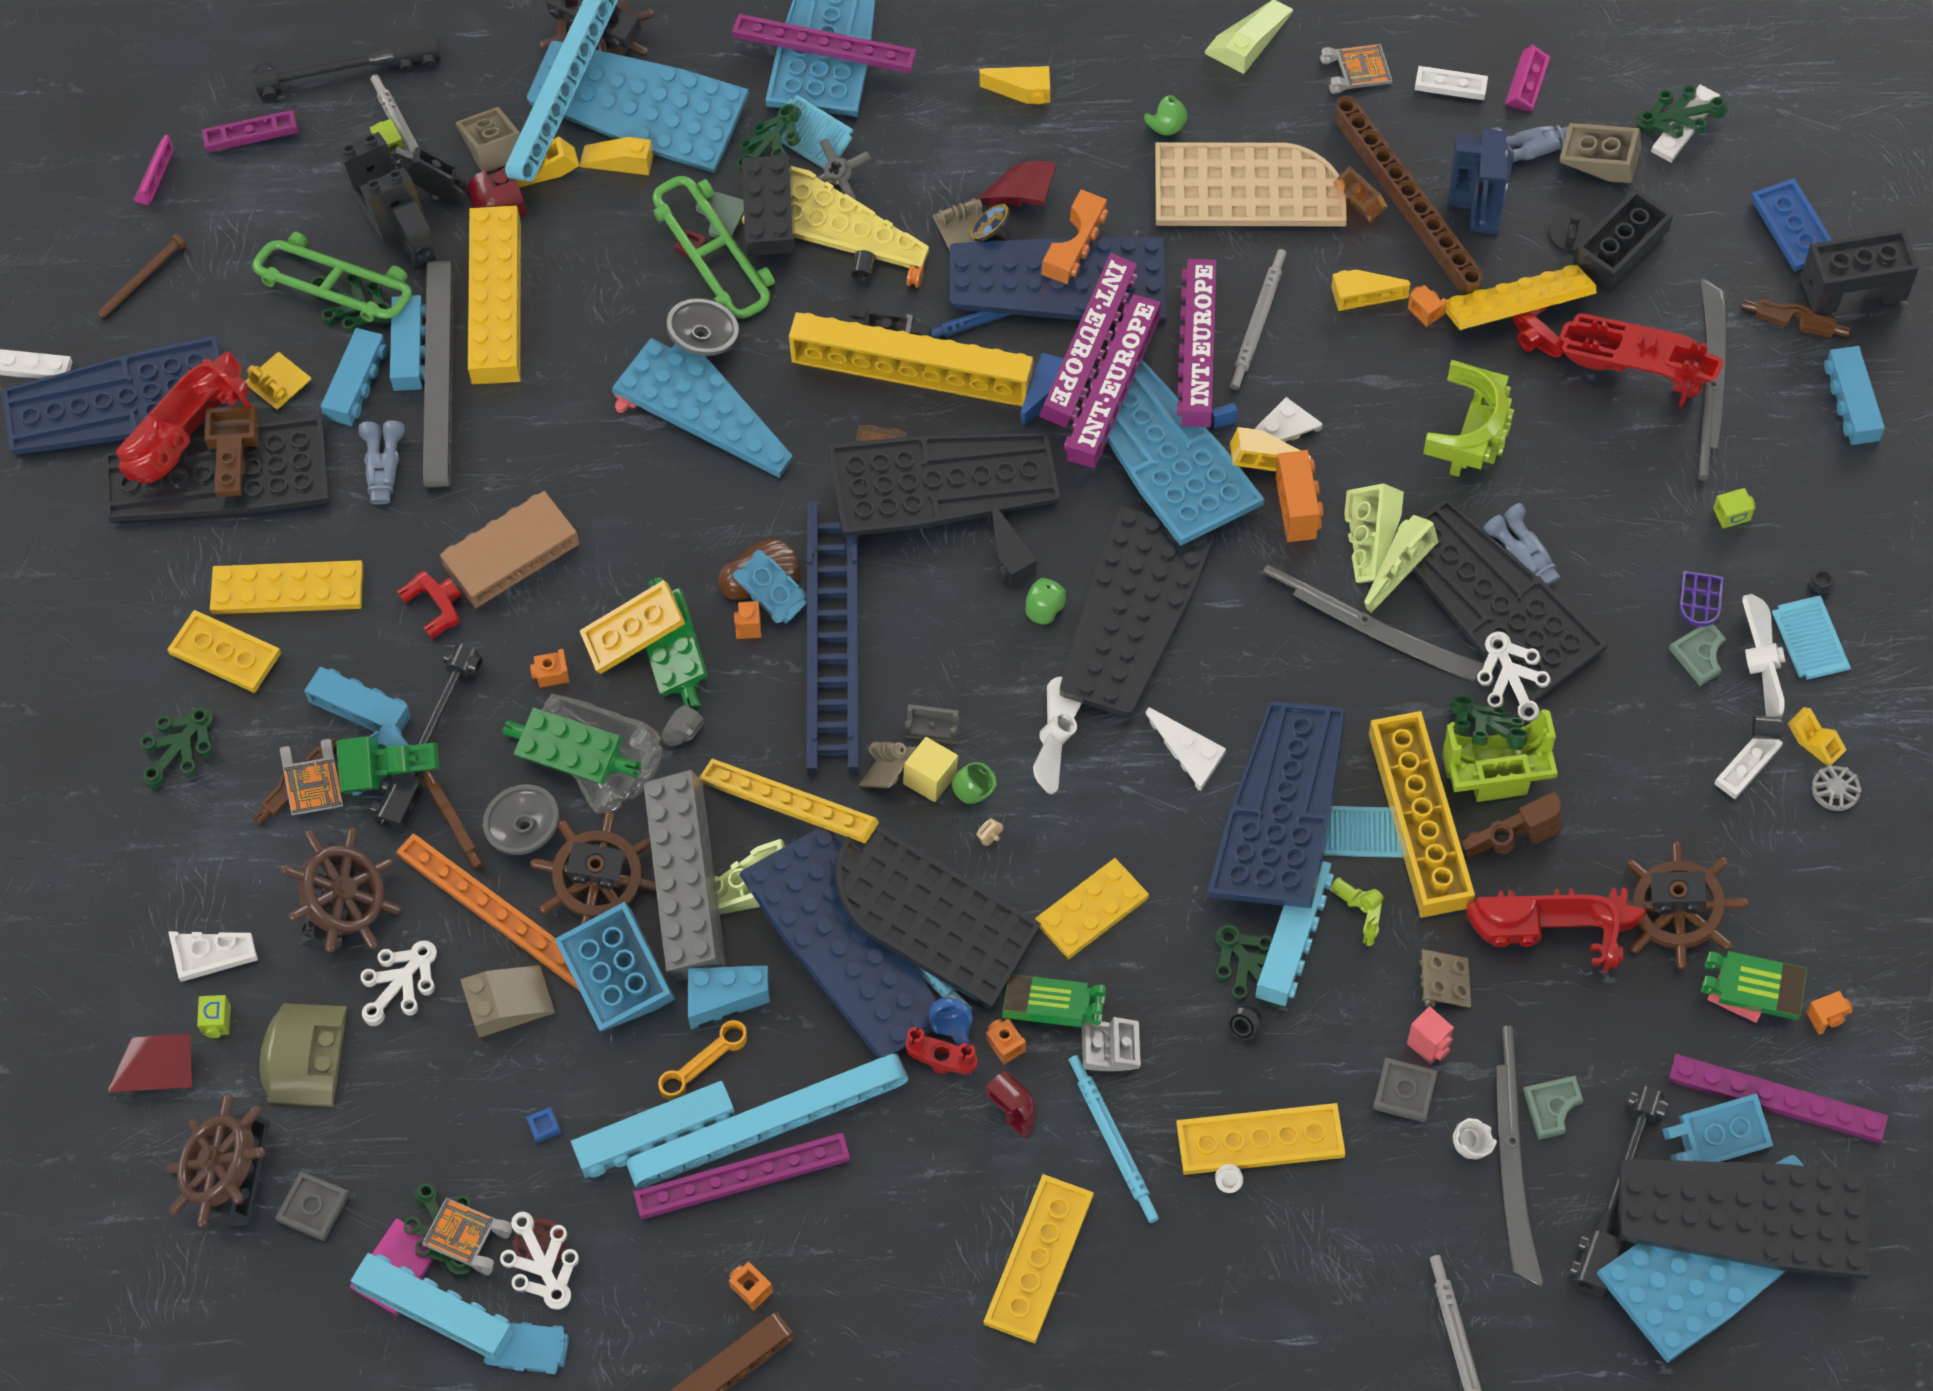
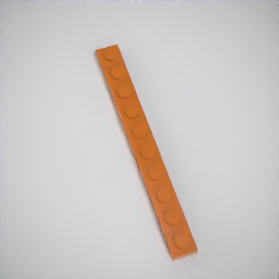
M414 833L396 851L398 857L579 990L554 940L555 937Z

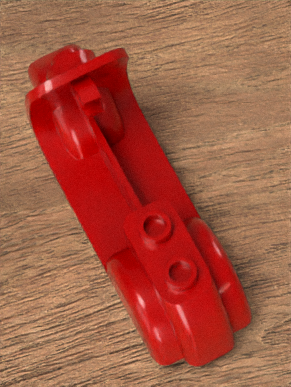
M1583 313L1576 315L1573 322H1567L1560 334V339L1563 343L1562 349L1565 355L1580 366L1594 370L1611 369L1616 371H1623L1628 367L1672 379L1671 382L1674 383L1672 389L1682 392L1678 405L1683 408L1687 398L1693 399L1696 394L1699 395L1701 393L1703 383H1710L1718 378L1724 362L1720 357L1706 352L1708 345L1705 342L1700 346L1696 340L1677 333Z
M230 352L221 354L213 362L210 359H204L202 364L189 370L116 451V455L121 461L119 469L128 480H137L141 484L157 481L168 474L178 463L181 452L190 443L189 436L206 418V408H217L225 402L232 406L236 401L243 404L248 410L252 407L245 398L249 391L247 389L248 384L240 378L241 365Z
M1624 887L1621 889V896H1618L1617 890L1612 888L1609 898L1596 895H1574L1573 889H1569L1568 895H1559V889H1555L1554 895L1514 896V893L1509 890L1508 896L1504 897L1503 891L1500 890L1497 897L1476 898L1475 902L1466 904L1468 919L1474 930L1485 941L1493 944L1495 947H1505L1512 943H1520L1521 946H1533L1541 939V927H1602L1604 930L1602 945L1593 944L1590 947V951L1601 953L1600 958H1592L1591 964L1596 966L1604 963L1603 973H1608L1609 967H1618V962H1623V947L1618 946L1616 941L1618 932L1630 930L1637 926L1643 920L1647 911L1640 907L1626 905L1628 893Z

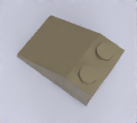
M499 107L455 122L475 163L481 171L494 172L499 167L506 165L520 136V132Z
M1569 123L1559 159L1560 163L1607 181L1632 183L1642 148L1640 128Z
M540 965L485 971L460 979L479 1038L555 1013Z

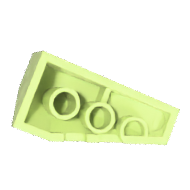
M1276 0L1270 1L1217 35L1205 50V54L1244 74L1293 13V9Z
M1386 484L1347 490L1344 514L1351 531L1348 534L1349 542L1353 543L1354 553L1352 561L1357 583L1375 580L1391 546L1402 515L1404 492Z
M1413 515L1399 526L1398 532L1364 601L1366 609L1370 614L1438 543L1434 524L1430 520Z
M778 839L754 848L750 851L751 855L741 862L736 861L730 866L731 869L720 877L715 876L719 914L760 907L739 874L747 867L785 847L783 840Z

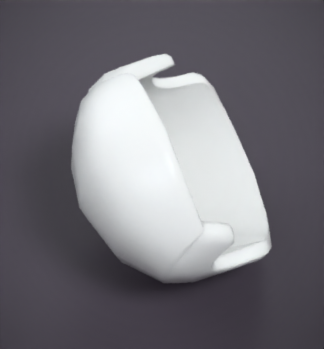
M1468 1118L1460 1122L1453 1133V1143L1456 1150L1467 1159L1478 1160L1492 1153L1497 1142L1491 1135V1127L1483 1124L1478 1119Z

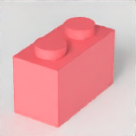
M1429 1006L1411 1024L1407 1045L1431 1065L1436 1059L1441 1061L1449 1053V1045L1453 1040L1451 1036L1454 1027Z

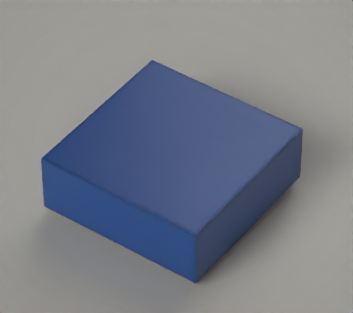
M1235 403L1212 409L1211 425L1214 430L1236 423L1237 408Z
M551 1107L526 1117L536 1143L561 1133Z

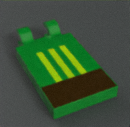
M1727 951L1725 957L1716 952L1708 953L1705 968L1718 970L1720 975L1719 980L1712 976H1705L1701 987L1702 993L1719 995L1718 1003L1794 1020L1800 1018L1807 968Z
M1011 974L1008 978L1002 1018L1082 1027V1022L1100 1025L1106 986L1095 985L1087 989L1088 983Z

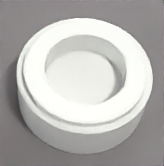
M1225 1164L1216 1171L1215 1181L1221 1191L1233 1193L1242 1186L1243 1176L1237 1166Z

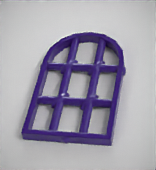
M1683 571L1679 610L1680 615L1686 622L1694 626L1706 627L1718 620L1722 611L1721 601L1724 577ZM1685 576L1694 577L1693 588L1684 587ZM1698 578L1708 580L1707 590L1697 587ZM1712 580L1720 582L1719 592L1712 591ZM1684 591L1691 592V604L1683 603ZM1696 593L1705 594V606L1697 605ZM1710 595L1719 596L1718 608H1711L1709 606ZM1683 607L1691 610L1690 617L1685 614ZM1695 609L1705 612L1704 622L1694 620ZM1709 611L1717 612V615L1708 621Z

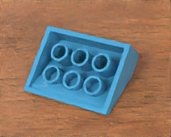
M625 902L554 939L600 1032L651 1013L676 1000L631 908Z

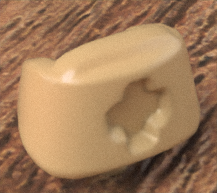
M990 818L980 827L976 836L984 846H989L994 840L998 841L1000 839L998 835L1003 831V825Z

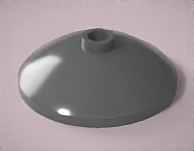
M688 299L678 303L670 310L666 321L668 335L676 345L687 352L703 356L717 355L730 349L736 342L739 331L734 315L723 305L707 299Z
M530 784L513 786L498 794L491 801L484 814L483 830L490 844L500 852L511 855L530 853L546 844L555 833L559 823V808L554 797L542 787Z

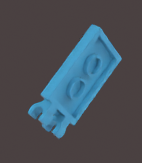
M1757 1094L1680 1115L1681 1124L1662 1129L1665 1140L1678 1136L1682 1138L1685 1151L1670 1155L1673 1161L1720 1162L1773 1146Z

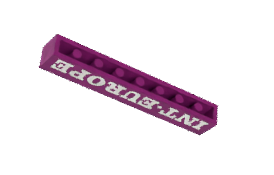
M1110 253L1039 417L1064 428L1067 427L1069 420H1075L1080 409L1076 404L1078 400L1083 402L1088 388L1084 387L1086 381L1091 383L1097 370L1093 368L1094 362L1100 363L1105 352L1104 349H1101L1103 343L1108 344L1113 333L1109 328L1111 324L1116 326L1121 312L1117 309L1119 305L1124 307L1130 294L1125 292L1127 286L1132 288L1137 278V274L1134 273L1137 266L1136 263Z
M1188 259L1187 269L1182 268V283H1186V287H1182L1181 301L1186 302V306H1181L1180 320H1185V325H1180V339H1184V344H1179V358H1184V362L1179 363L1178 377H1183V382H1178L1177 397H1182V401H1177V416H1181V426L1211 427L1216 260Z
M1133 294L1130 303L1126 302L1122 313L1123 319L1121 322L1118 321L1115 327V337L1108 342L1106 358L1100 360L1098 366L1099 374L1097 378H1093L1091 381L1089 397H1084L1081 405L1082 413L1080 417L1076 416L1072 428L1074 431L1071 436L1068 435L1066 438L1064 450H1067L1068 461L1096 468L1161 317L1160 301Z

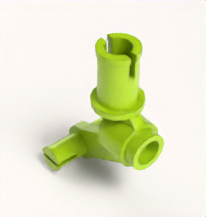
M1338 877L1331 885L1330 891L1348 902L1347 905L1349 907H1360L1364 913H1367L1366 922L1363 927V943H1366L1367 946H1372L1375 937L1379 933L1378 924L1382 901L1384 900L1383 895L1376 889L1367 892L1361 889L1356 890L1343 881L1342 878Z

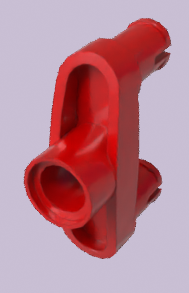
M1547 307L1512 316L1514 324L1520 331L1517 335V340L1522 349L1530 352L1538 348L1555 358L1564 354L1560 336H1557L1543 322L1536 318L1537 315L1546 311Z
M421 571L414 576L415 579L397 590V593L405 604L423 591L430 594L442 610L440 616L426 626H423L433 640L449 627L453 628L460 623L452 602L462 595L450 578L438 584L426 572Z
M911 1027L907 1031V1053L911 1057L930 1065L937 1073L943 1074L950 1071L970 1074L976 1070L978 1059L973 1045L970 1044L969 1048L968 1043L956 1046L938 1039L926 1037L922 1029L919 1028L917 1031V1027ZM945 1054L948 1056V1059L939 1061L936 1059V1056Z

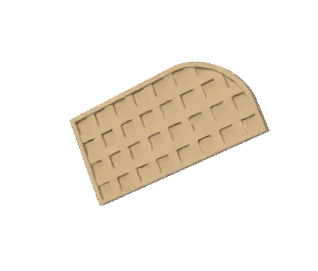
M1155 143L1156 226H1346V193L1342 179L1327 160L1310 149L1290 143Z

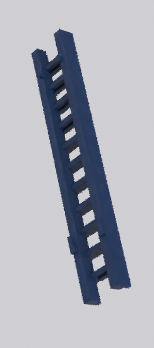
M817 501L807 502L808 777L818 774V758L848 757V773L859 775L858 535L847 536V544L818 545V535L842 534L840 522L818 523ZM818 556H847V566H818ZM847 577L846 588H818V578ZM847 599V609L818 610V600ZM847 621V632H818V622ZM847 643V653L818 654V644ZM848 666V676L818 677V667ZM848 689V699H818V690ZM848 712V721L818 722V713ZM848 734V744L818 745V735Z

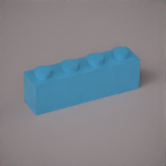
M421 295L411 296L404 309L397 316L391 318L390 380L394 391L423 389V380H425L423 359H425L424 339H426V325H424V319H426V304L423 305ZM400 296L392 297V307Z
M359 328L355 329L320 406L325 420L352 426L355 418L360 416L361 404L364 398L369 396L370 384L373 378L375 379L378 375L381 359H385L388 346L382 334Z
M1854 346L1830 350L1827 360L1824 361V368L1826 374H1829L1831 378L1830 387L1832 394L1836 395L1838 414L1842 415L1844 420L1843 431L1845 436L1849 437L1851 445L1880 441L1885 427L1860 347Z
M319 667L304 690L310 703L374 732L380 731V728L387 723L391 727H398L402 733L411 718L408 705L403 700L387 697L381 690L367 688L359 680L354 678L349 680L331 668L327 670Z

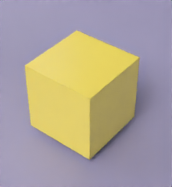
M925 737L904 763L903 784L931 801L936 802L957 773L958 755Z

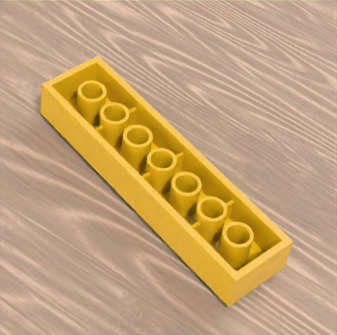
M517 206L470 208L468 371L472 384L520 382L521 221Z
M1418 711L1371 720L1369 737L1420 917L1464 910L1467 903L1474 901L1475 894L1422 712Z

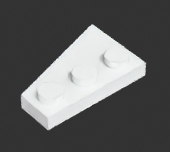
M169 932L177 973L181 982L258 960L251 933L219 932L218 934H202V932H192V934H179L178 932Z

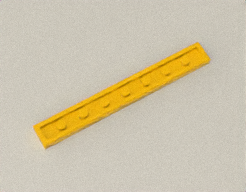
M711 759L699 777L703 784L865 844L879 824L877 818L715 759Z

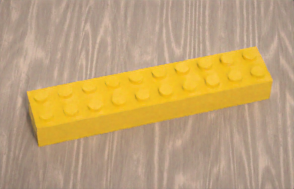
M796 312L789 334L792 363L1011 405L1023 406L1033 379V357L1022 353L1014 354L1000 349L982 348L975 344L966 345L956 343L953 340L935 339L927 335L919 336L905 331L887 330L880 326L871 327L858 322L839 321L836 318L818 317L811 313L802 314Z

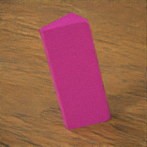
M1531 45L1522 52L1505 102L1507 106L1532 112L1550 60L1549 55L1534 45Z
M165 135L158 144L136 193L134 202L146 205L151 204L174 151L169 135Z

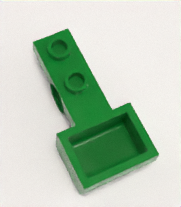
M358 737L336 741L340 793L347 794L381 789L380 776L439 769L437 743L389 746L378 750L377 738Z

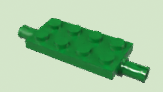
M659 577L655 578V585L660 583L664 579ZM653 580L648 582L650 588L655 586ZM677 588L671 592L685 624L650 644L646 649L659 694L665 697L672 693H679L682 696L684 705L693 710L696 707V710L699 711L701 705L696 693L697 685L700 680L708 677L683 591Z
M532 709L526 726L512 720H507L505 725L510 726V728L503 727V734L505 736L519 739L514 752L515 756L603 786L607 777L612 773L620 772L636 778L639 773L634 772V769L641 770L640 762L623 758L620 754V746L624 739L620 735L540 709Z

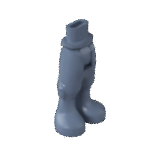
M1559 125L1555 127L1542 126L1520 131L1513 136H1506V142L1511 148L1520 147L1512 149L1515 152L1513 163L1521 159L1531 160L1562 149L1568 127L1561 128ZM1496 127V128H1491V129H1496V130L1502 131L1501 128H1498V127Z
M393 420L383 424L385 450L380 454L381 427L374 422H363L359 425L358 431L359 436L367 442L368 447L364 462L366 464L368 494L371 495L370 502L372 504L390 503V495L394 493L393 485L399 461L398 452L396 451L397 444L404 436L405 426L403 423Z
M1521 503L1512 506L1503 517L1497 515L1490 519L1483 528L1489 536L1498 539L1510 554L1548 586L1559 580L1560 576L1555 571L1556 565L1552 563L1547 550L1538 540V537L1533 532L1528 531L1523 523L1526 510ZM1507 527L1512 530L1519 540L1513 538Z

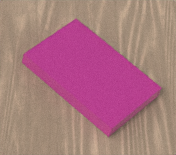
M396 1218L372 1255L377 1256V1254H381L391 1260V1265L397 1268L401 1266L407 1267L415 1273V1277L422 1279L434 1261L430 1258H419L415 1254V1244L417 1241L425 1239V1237L416 1234H406L403 1228L404 1222ZM420 1246L418 1248L421 1252H425L428 1250V1248L425 1246ZM350 1285L352 1290L361 1294L362 1296L366 1297L372 1302L378 1304L379 1306L383 1307L389 1312L395 1314L396 1316L399 1313L398 1311L355 1290L353 1285Z

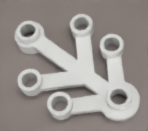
M1493 632L1486 639L1485 646L1489 654L1483 669L1477 675V679L1482 686L1491 685L1494 679L1492 671L1499 658L1503 667L1493 692L1487 698L1490 707H1501L1503 705L1504 699L1502 696L1509 681L1520 703L1518 707L1520 718L1525 722H1533L1540 711L1537 704L1529 700L1519 676L1534 681L1541 688L1547 687L1551 682V678L1545 671L1538 672L1512 663L1509 654L1525 658L1529 665H1536L1540 661V654L1536 649H1526L1511 643L1507 634ZM1502 641L1503 646L1500 649L1494 648L1495 642ZM1530 653L1537 654V658L1533 661L1528 660V655ZM1489 674L1490 679L1487 682L1481 681L1482 675ZM1542 675H1545L1547 677V681L1545 683H1539L1538 678ZM1497 696L1500 698V702L1492 704L1491 699ZM1529 708L1534 710V714L1530 717L1525 715V711Z
M419 941L413 945L411 950L392 953L389 949H383L378 953V960L381 966L390 967L393 963L409 961L408 964L401 969L381 972L366 969L361 973L362 983L367 987H372L376 983L392 981L374 1003H368L364 1006L362 1016L366 1024L377 1026L383 1022L385 1017L383 1009L402 987L404 999L401 1002V1008L406 1015H413L417 1012L418 1005L414 997L412 975L419 967L421 979L418 982L419 991L423 995H430L434 992L435 985L431 979L430 965L436 959L437 950L431 942ZM422 950L428 951L425 955H419V952ZM385 955L391 956L388 961H382V958ZM368 975L374 976L370 981L365 980ZM424 984H431L429 989H422ZM407 1004H414L412 1009H405ZM370 1010H377L374 1015H368Z
M527 1212L515 1214L511 1222L512 1228L518 1235L523 1236L534 1261L519 1257L512 1250L502 1252L500 1261L506 1268L515 1267L542 1276L546 1286L530 1282L525 1275L517 1274L512 1279L514 1290L517 1292L526 1291L544 1297L546 1305L551 1309L559 1310L566 1307L571 1300V1291L567 1284L573 1267L579 1262L577 1252L572 1249L563 1252L562 1261L564 1264L557 1281L552 1273L561 1244L567 1238L566 1229L561 1225H556L551 1229L550 1236L552 1239L544 1256L532 1231L534 1229L532 1216ZM521 1218L527 1219V1224L524 1227L517 1225L518 1220ZM562 1230L564 1232L563 1236L559 1239L555 1238V1231ZM568 1254L575 1255V1260L572 1263L565 1261ZM506 1255L514 1256V1260L511 1263L504 1262ZM518 1279L525 1280V1285L521 1288L515 1285ZM554 1291L562 1292L560 1299L555 1300L552 1298Z

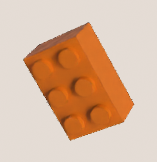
M1308 450L1278 453L1275 479L1287 542L1317 539V531L1322 527L1323 506L1322 502H1317L1316 495H1319V485L1317 480L1313 481L1315 464L1313 459H1309Z

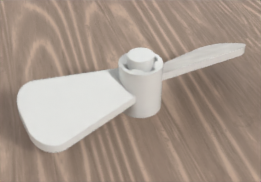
M1753 594L1744 595L1743 605L1756 646L1755 648L1745 649L1750 674L1762 672L1766 716L1782 717L1784 697L1776 669L1781 668V663L1785 662L1784 651L1782 647L1778 648L1776 643L1772 644L1771 612L1767 604Z
M1062 677L1052 679L1047 685V724L1040 731L1043 747L1033 766L1037 782L1049 794H1054L1058 790L1062 745L1077 729L1074 717L1082 704L1060 696L1059 688Z

